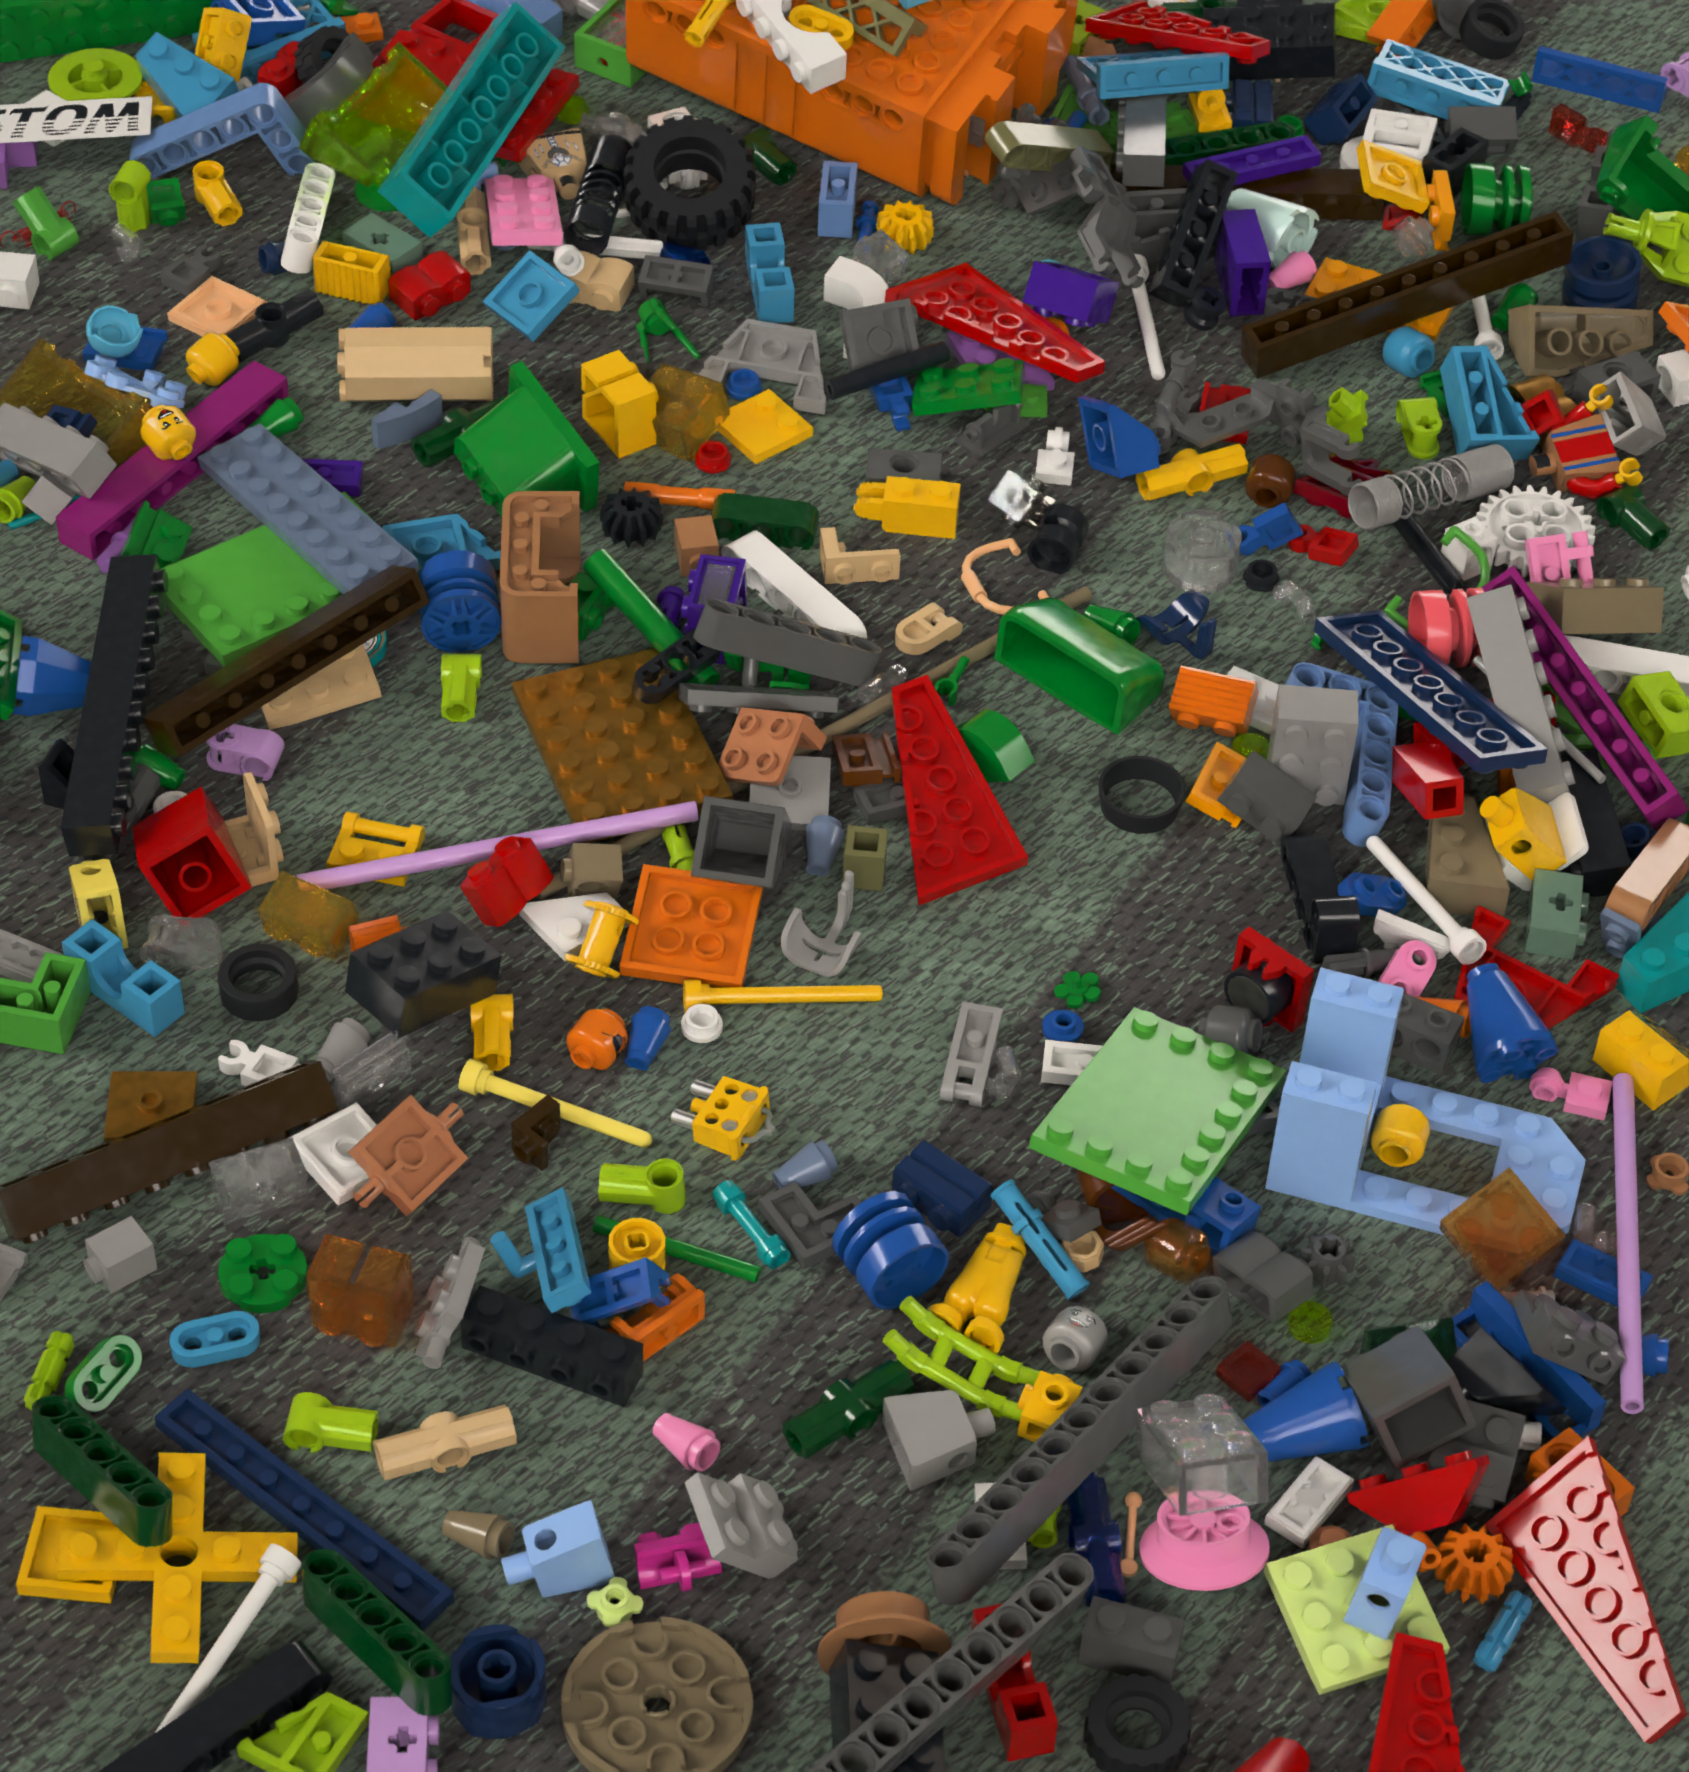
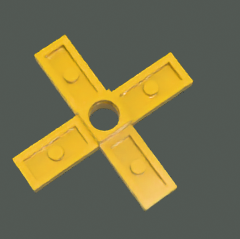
M159 1453L158 1479L172 1492V1538L169 1542L156 1547H144L134 1543L121 1530H60L58 1580L154 1581L150 1663H199L201 1582H257L261 1576L258 1572L262 1566L260 1559L270 1544L279 1545L297 1557L298 1532L203 1531L206 1453ZM176 1555L187 1556L193 1560L192 1563L183 1567L170 1566L164 1561ZM297 1573L291 1581H285L284 1583H296Z

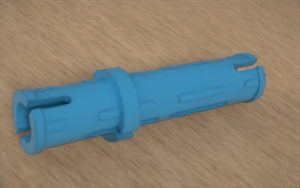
M1014 1180L1006 1181L991 1193V1198L996 1201L1013 1224L1011 1227L1013 1233L1016 1236L1021 1235L1043 1267L1066 1295L1067 1300L1070 1301L1084 1292L1090 1286V1282L1085 1279L1064 1248L1041 1220L1044 1215L1038 1208H1032L1015 1185Z

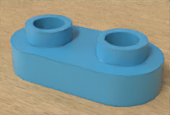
M233 1311L184 1322L172 1331L169 1342L171 1355L176 1363L183 1367L196 1368L248 1356L258 1348L261 1337L259 1323L253 1315L244 1311ZM235 1336H243V1337H244L243 1339H240V1340H235V1341H232V1340H231V1339H232L233 1337H235ZM193 1345L201 1347L195 1350H187L188 1347Z

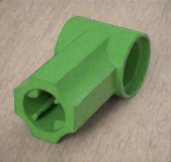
M40 186L35 187L12 202L32 232L31 241L35 251L39 255L44 254L47 256L48 259L46 260L51 261L78 245L79 237L75 227L66 218L59 217Z

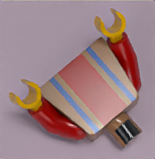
M1604 384L1594 385L1589 392L1590 401H1582L1564 415L1565 422L1549 430L1542 448V454L1529 457V468L1533 477L1550 474L1558 491H1570L1574 495L1591 500L1599 499L1622 488V483L1624 482L1630 486H1637L1642 482L1643 476L1639 471L1629 474L1631 471L1640 468L1639 462L1635 458H1627L1620 463L1601 413H1594L1596 409L1607 410L1613 405L1614 399L1611 395L1606 396L1601 401H1597L1598 397L1607 390Z

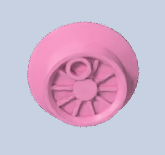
M1196 1488L1176 1493L1161 1504L1157 1512V1520L1148 1526L1141 1537L1139 1550L1140 1558L1145 1568L1162 1582L1187 1590L1213 1591L1237 1586L1256 1576L1268 1561L1270 1544L1266 1532L1256 1521L1250 1518V1511L1247 1505L1239 1497L1219 1489Z

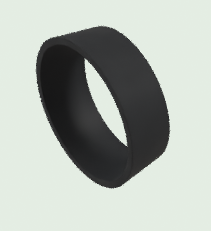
M1129 756L1118 759L1109 764L1099 778L1101 810L1110 823L1124 831L1138 834L1161 831L1170 826L1178 816L1185 796L1184 780L1174 767L1157 758ZM1143 779L1155 782L1168 790L1174 799L1175 805L1169 810L1156 815H1134L1115 807L1107 799L1106 794L1114 785L1122 781Z

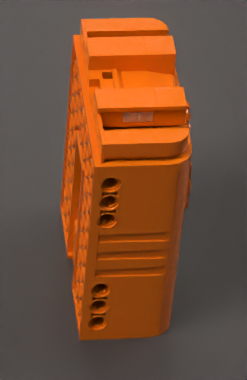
M626 0V57L630 65L841 162L858 163V170L919 198H922L930 190L932 196L951 205H956L962 198L965 170H968V174L982 180V183L987 186L997 174L996 166L999 160L984 141L987 131L996 123L1011 121L1012 107L1019 109L1026 102L1036 107L1034 114L1041 116L1057 95L1059 71L1067 58L1072 44L1078 0H930L907 10L904 9L898 0H888L928 25L922 37L911 34L897 58L854 31L853 44L845 50L847 53L846 79L812 94L806 90L802 83L795 81L788 66L783 60L779 61L776 58L770 44L765 38L761 39L751 21L740 14L736 1L731 2L726 7L703 46L697 48L691 46L684 39L686 36L683 34L692 24L706 0ZM791 0V10L799 5L812 4L806 0ZM830 0L831 7L834 10L847 6L846 0ZM853 0L854 4L860 2L859 0ZM870 7L855 10L858 25L865 26L874 23ZM849 12L842 14L850 19ZM880 14V20L887 19ZM895 23L882 27L885 42L893 46L903 28ZM875 29L869 31L872 34L876 35Z

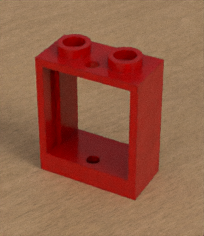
M442 0L411 24V31L475 48L492 21L499 14L467 0ZM452 23H455L480 34V36L470 44H467L442 33V31Z

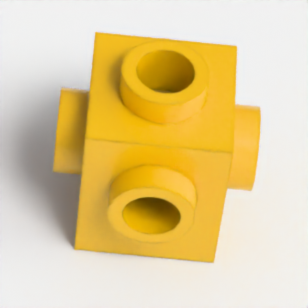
M1041 1370L1034 1386L1026 1383L1020 1396L1017 1409L1022 1410L1017 1436L1035 1442L1081 1395L1083 1387L1075 1384L1065 1375L1049 1374Z

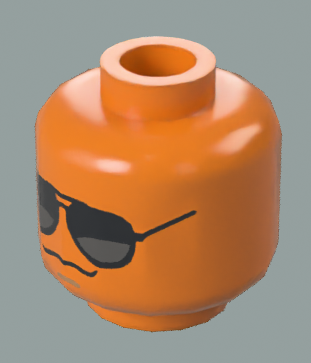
M589 1009L582 1014L566 1037V1045L572 1061L583 1069L593 1067L605 1070L609 1068L628 1043L625 1022L617 1013L609 1009Z

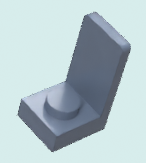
M1604 908L1600 914L1602 944L1605 945V949L1611 955L1623 959V956L1662 917L1655 915L1641 932V926L1638 923L1608 908Z

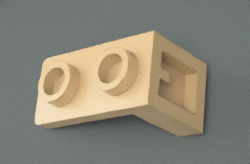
M835 527L820 528L819 554L825 584L838 583L846 585L851 582H885L899 579L900 551L898 549L846 552L844 542H838Z

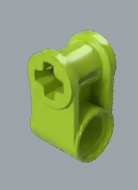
M1435 397L1398 399L1396 402V421L1401 423L1402 428H1399V431L1402 432L1408 452L1418 459H1433L1439 453L1440 448L1437 436L1443 426Z

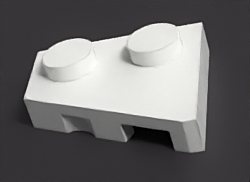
M607 892L529 902L519 912V915L565 961L564 957L566 954L574 956L579 954L594 911L583 906L585 901H602L620 908L622 907ZM625 923L623 929L627 928L629 923Z

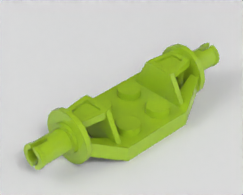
M1645 209L1638 221L1618 216L1614 213L1608 214L1605 225H1608V227H1604V235L1632 241V245L1639 251L1642 261L1658 280L1689 288L1688 213L1681 211L1654 213L1651 209ZM1648 242L1663 248L1662 254L1660 255L1647 247Z

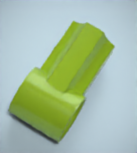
M135 160L126 161L122 165L108 189L110 196L116 202L119 224L123 226V230L134 233L138 230L146 229L151 222L146 188L151 181V174L145 165Z
M442 653L441 687L443 691L441 716L447 718L450 722H467L475 717L477 689H481V654Z
M668 1158L653 1161L649 1166L604 1163L601 1165L599 1174V1201L650 1205L652 1209L659 1213H675L682 1209L686 1203L683 1168L678 1162Z
M302 1392L293 1397L282 1439L284 1444L292 1450L305 1447L311 1448L310 1452L315 1453L322 1449V1446L371 1452L374 1448L373 1441L376 1440L378 1433L379 1411L335 1406L320 1394Z

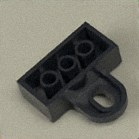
M1237 0V7L1203 9V19L1212 22V28L1226 26L1231 28V34L1246 32L1271 40L1270 54L1257 58L1256 63H1238L1237 58L1229 57V81H1234L1235 79L1262 80L1335 77V3L1303 4V0Z

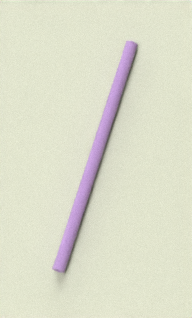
M691 801L297 874L300 894H306L488 860L495 852L494 848L497 843L509 836L531 838L537 849L543 850L698 821V810L696 802Z
M1619 1073L1613 1077L1619 1344L1626 1357V1360L1620 1366L1621 1409L1628 1414H1637L1644 1408L1634 1078L1630 1074Z

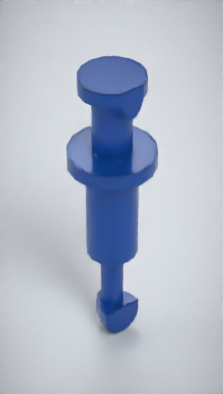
M868 200L862 204L864 214L860 215L856 220V227L859 229L857 247L860 249V252L855 258L857 262L863 265L867 258L865 256L866 250H869L871 246L873 232L877 231V218L874 215L879 210V205L875 201Z

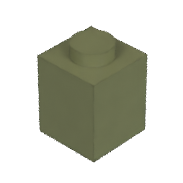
M848 825L843 861V881L845 871H852L854 873V889L883 890L888 829Z

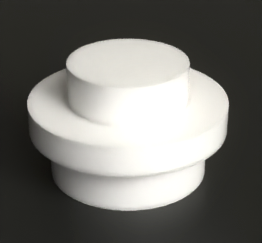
M696 1004L690 1007L682 1017L681 1030L683 1035L690 1041L708 1043L720 1036L723 1030V1021L714 1007L708 1004Z

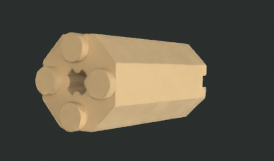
M491 327L339 329V350H344V352L337 353L338 374H341V378H345V380H340L339 384L340 402H413L430 389L441 394L442 401H493V339Z

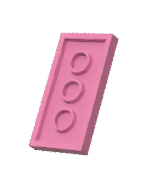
M504 174L496 175L493 178H485V198L492 246L563 245V231L553 178H547L544 175L538 174L530 175L527 178H513Z

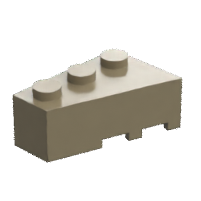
M1628 577L1626 578V584H1617L1614 578H1593V583H1583V579L1560 578V582H1526L1563 634L1661 633L1664 587L1649 585V578Z

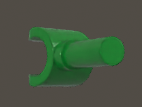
M1525 70L1521 72L1522 75L1518 79L1511 80L1510 78L1508 80L1516 96H1523L1533 88V84Z
M961 656L948 678L939 679L935 684V689L939 696L945 693L949 694L948 707L953 706L957 702L958 682L970 662V659L966 656Z

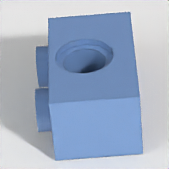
M823 161L818 210V236L852 238L858 163Z

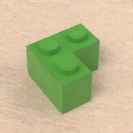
M45 952L32 983L0 978V1043L65 1054L91 994L86 959Z

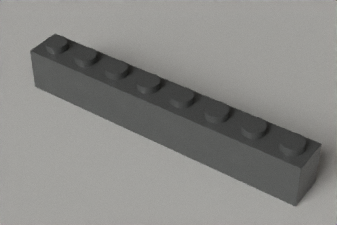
M1145 42L1143 44H1128V49H1121V54L1168 49H1156L1153 47V43ZM1167 94L1119 98L1116 173H1123L1122 184L1125 186L1164 187Z

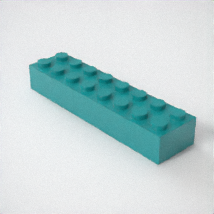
M517 1L511 4L492 21L388 174L378 192L429 238L452 221L566 47Z

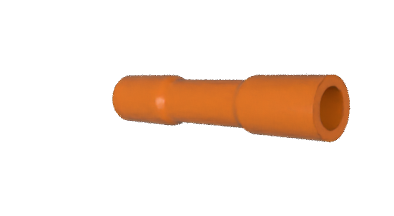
M625 481L624 485L625 491H632L634 487L640 493L649 490L651 497L659 498L660 504L699 507L705 510H712L714 500L718 495L723 493L736 494L734 489L708 487L697 489Z

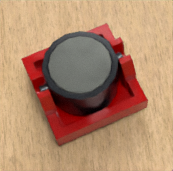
M1249 926L1238 936L1232 971L1224 982V992L1230 1005L1244 1006L1252 1009L1256 1018L1261 1019L1263 1027L1269 1026L1275 1021L1293 1033L1303 1024L1314 969Z

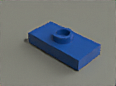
M1573 1238L1557 1264L1553 1277L1618 1307L1617 1258ZM1640 1269V1298L1642 1301L1651 1285L1653 1275Z

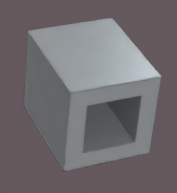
M132 1216L85 1239L88 1258L83 1261L84 1267L91 1280L95 1284L102 1281L110 1293L157 1270L154 1244Z

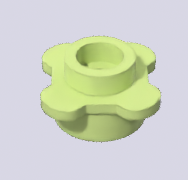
M614 1577L600 1591H591L588 1594L587 1605L590 1609L596 1610L599 1619L606 1627L611 1628L628 1621L633 1614L640 1613L643 1608V1600L640 1596L632 1594L627 1588V1581L624 1578ZM612 1600L619 1601L618 1604H611L610 1602Z

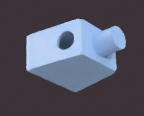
M591 1500L526 1525L522 1529V1534L527 1551L501 1558L508 1586L535 1578L542 1598L608 1585L609 1580L615 1577L607 1544Z
M1382 1527L1366 1562L1343 1622L1387 1641L1409 1594L1427 1545L1389 1527ZM1378 1594L1386 1598L1385 1607L1372 1603L1369 1600L1370 1595Z

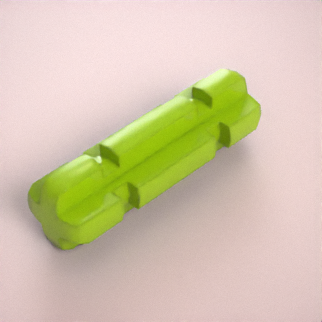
M57 1330L50 1334L46 1343L48 1349L43 1351L31 1379L34 1383L28 1386L24 1395L25 1407L32 1410V1405L37 1399L48 1396L51 1392L54 1393L67 1365L65 1358L70 1357L75 1346L73 1336L68 1332L62 1333Z

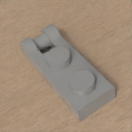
M962 1001L942 1080L940 1100L953 1102V1098L969 1101L971 1106L982 1107L1002 1022V1008ZM958 1077L973 1079L972 1084L957 1082Z

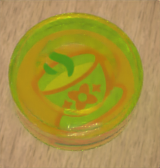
M1305 1301L1289 1312L1287 1327L1290 1334L1298 1341L1315 1344L1324 1341L1329 1336L1333 1318L1330 1311L1324 1305L1315 1301Z

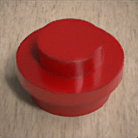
M707 441L701 444L696 452L695 465L705 473H721L730 467L731 454L723 443Z

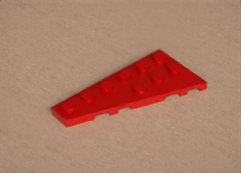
M963 263L886 289L884 302L910 298L911 305L916 307L919 317L1075 383L1086 381L1104 372L1105 361L968 263Z
M1399 1632L1395 1633L1368 1772H1465L1464 1766L1461 1764L1458 1747L1460 1743L1458 1728L1454 1724L1450 1701L1452 1694L1443 1643Z

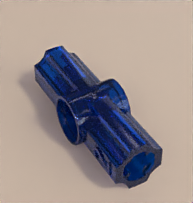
M1092 1472L1066 1499L1070 1518L1068 1530L1069 1547H1074L1075 1554H1079L1087 1559L1094 1571L1093 1581L1083 1597L1085 1607H1090L1093 1596L1125 1604L1126 1592L1120 1565L1121 1535L1117 1519L1111 1518L1104 1478L1098 1477Z

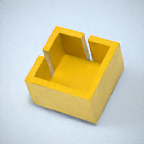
M620 350L581 364L582 390L585 392L582 395V417L612 452L620 459L656 445V430L659 429L656 403L659 401V395L655 385L652 382H648L641 375L636 364L633 361H629Z

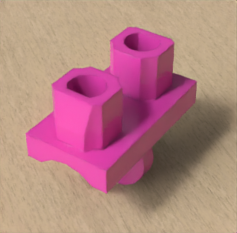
M699 1522L684 1525L683 1529L679 1531L680 1535L662 1538V1535L655 1531L638 1536L637 1544H634L640 1590L678 1582L681 1592L691 1591L692 1579L722 1573L721 1562L712 1559Z

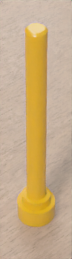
M701 980L683 981L684 1013L696 1004L881 1001L883 997L881 985L710 988L709 984H701Z

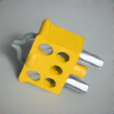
M726 1076L721 1078L717 1086L699 1080L693 1081L690 1089L691 1093L707 1099L706 1101L697 1097L693 1099L690 1110L698 1113L697 1115L675 1109L671 1114L672 1123L693 1130L694 1142L729 1155L733 1161L741 1158L750 1143L757 1142L762 1136H772L776 1129V1126L771 1124L773 1116L770 1111L768 1088L766 1086L759 1088ZM765 1123L767 1129L758 1131L762 1124Z

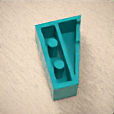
M1689 892L1623 956L1616 988L1640 1014L1689 992Z

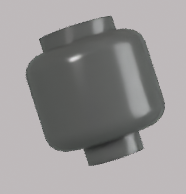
M1217 1004L1211 1008L1207 1017L1201 1018L1198 1034L1206 1036L1215 1042L1227 1043L1234 1049L1251 1055L1252 1052H1256L1260 1048L1263 1026L1261 1019L1256 1018L1254 1011L1248 1007Z

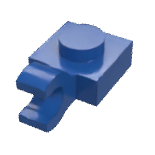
M905 376L869 388L878 411L890 410L896 431L911 429L907 415L910 414L909 406H912L913 392Z
M1285 502L1253 518L1254 527L1242 525L1232 531L1237 542H1240L1236 546L1242 555H1251L1264 545H1267L1271 551L1303 535L1300 523Z

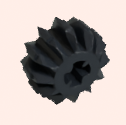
M635 487L632 491H625L619 488L617 495L607 494V499L602 504V509H600V521H602L604 537H611L614 545L624 540L628 548L635 541L644 547L647 539L656 540L658 531H661V526L663 525V514L661 513L659 498L651 497L649 490L640 493L637 492Z

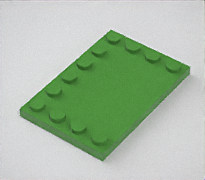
M341 492V494H343L348 500H350L355 506H357L362 512H364L369 518H371L350 496H348L345 492ZM266 525L162 568L166 570L168 576V591L162 592L163 602L183 624L188 626L193 635L223 667L343 595Z
M1134 1007L1032 1133L1029 1149L1187 1216L1281 1087L1286 1070L1273 1065L1268 1060L1256 1058L1234 1049L1227 1043L1215 1042L1206 1036L1196 1033L1191 1028L1179 1026L1157 1017L1152 1012Z

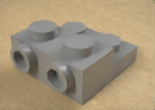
M699 1472L684 1482L712 1559L767 1579L778 1576L798 1560L797 1541L793 1538L790 1528L782 1518L783 1505L779 1501L775 1489L768 1482L740 1473L730 1482L726 1483L723 1480H717Z

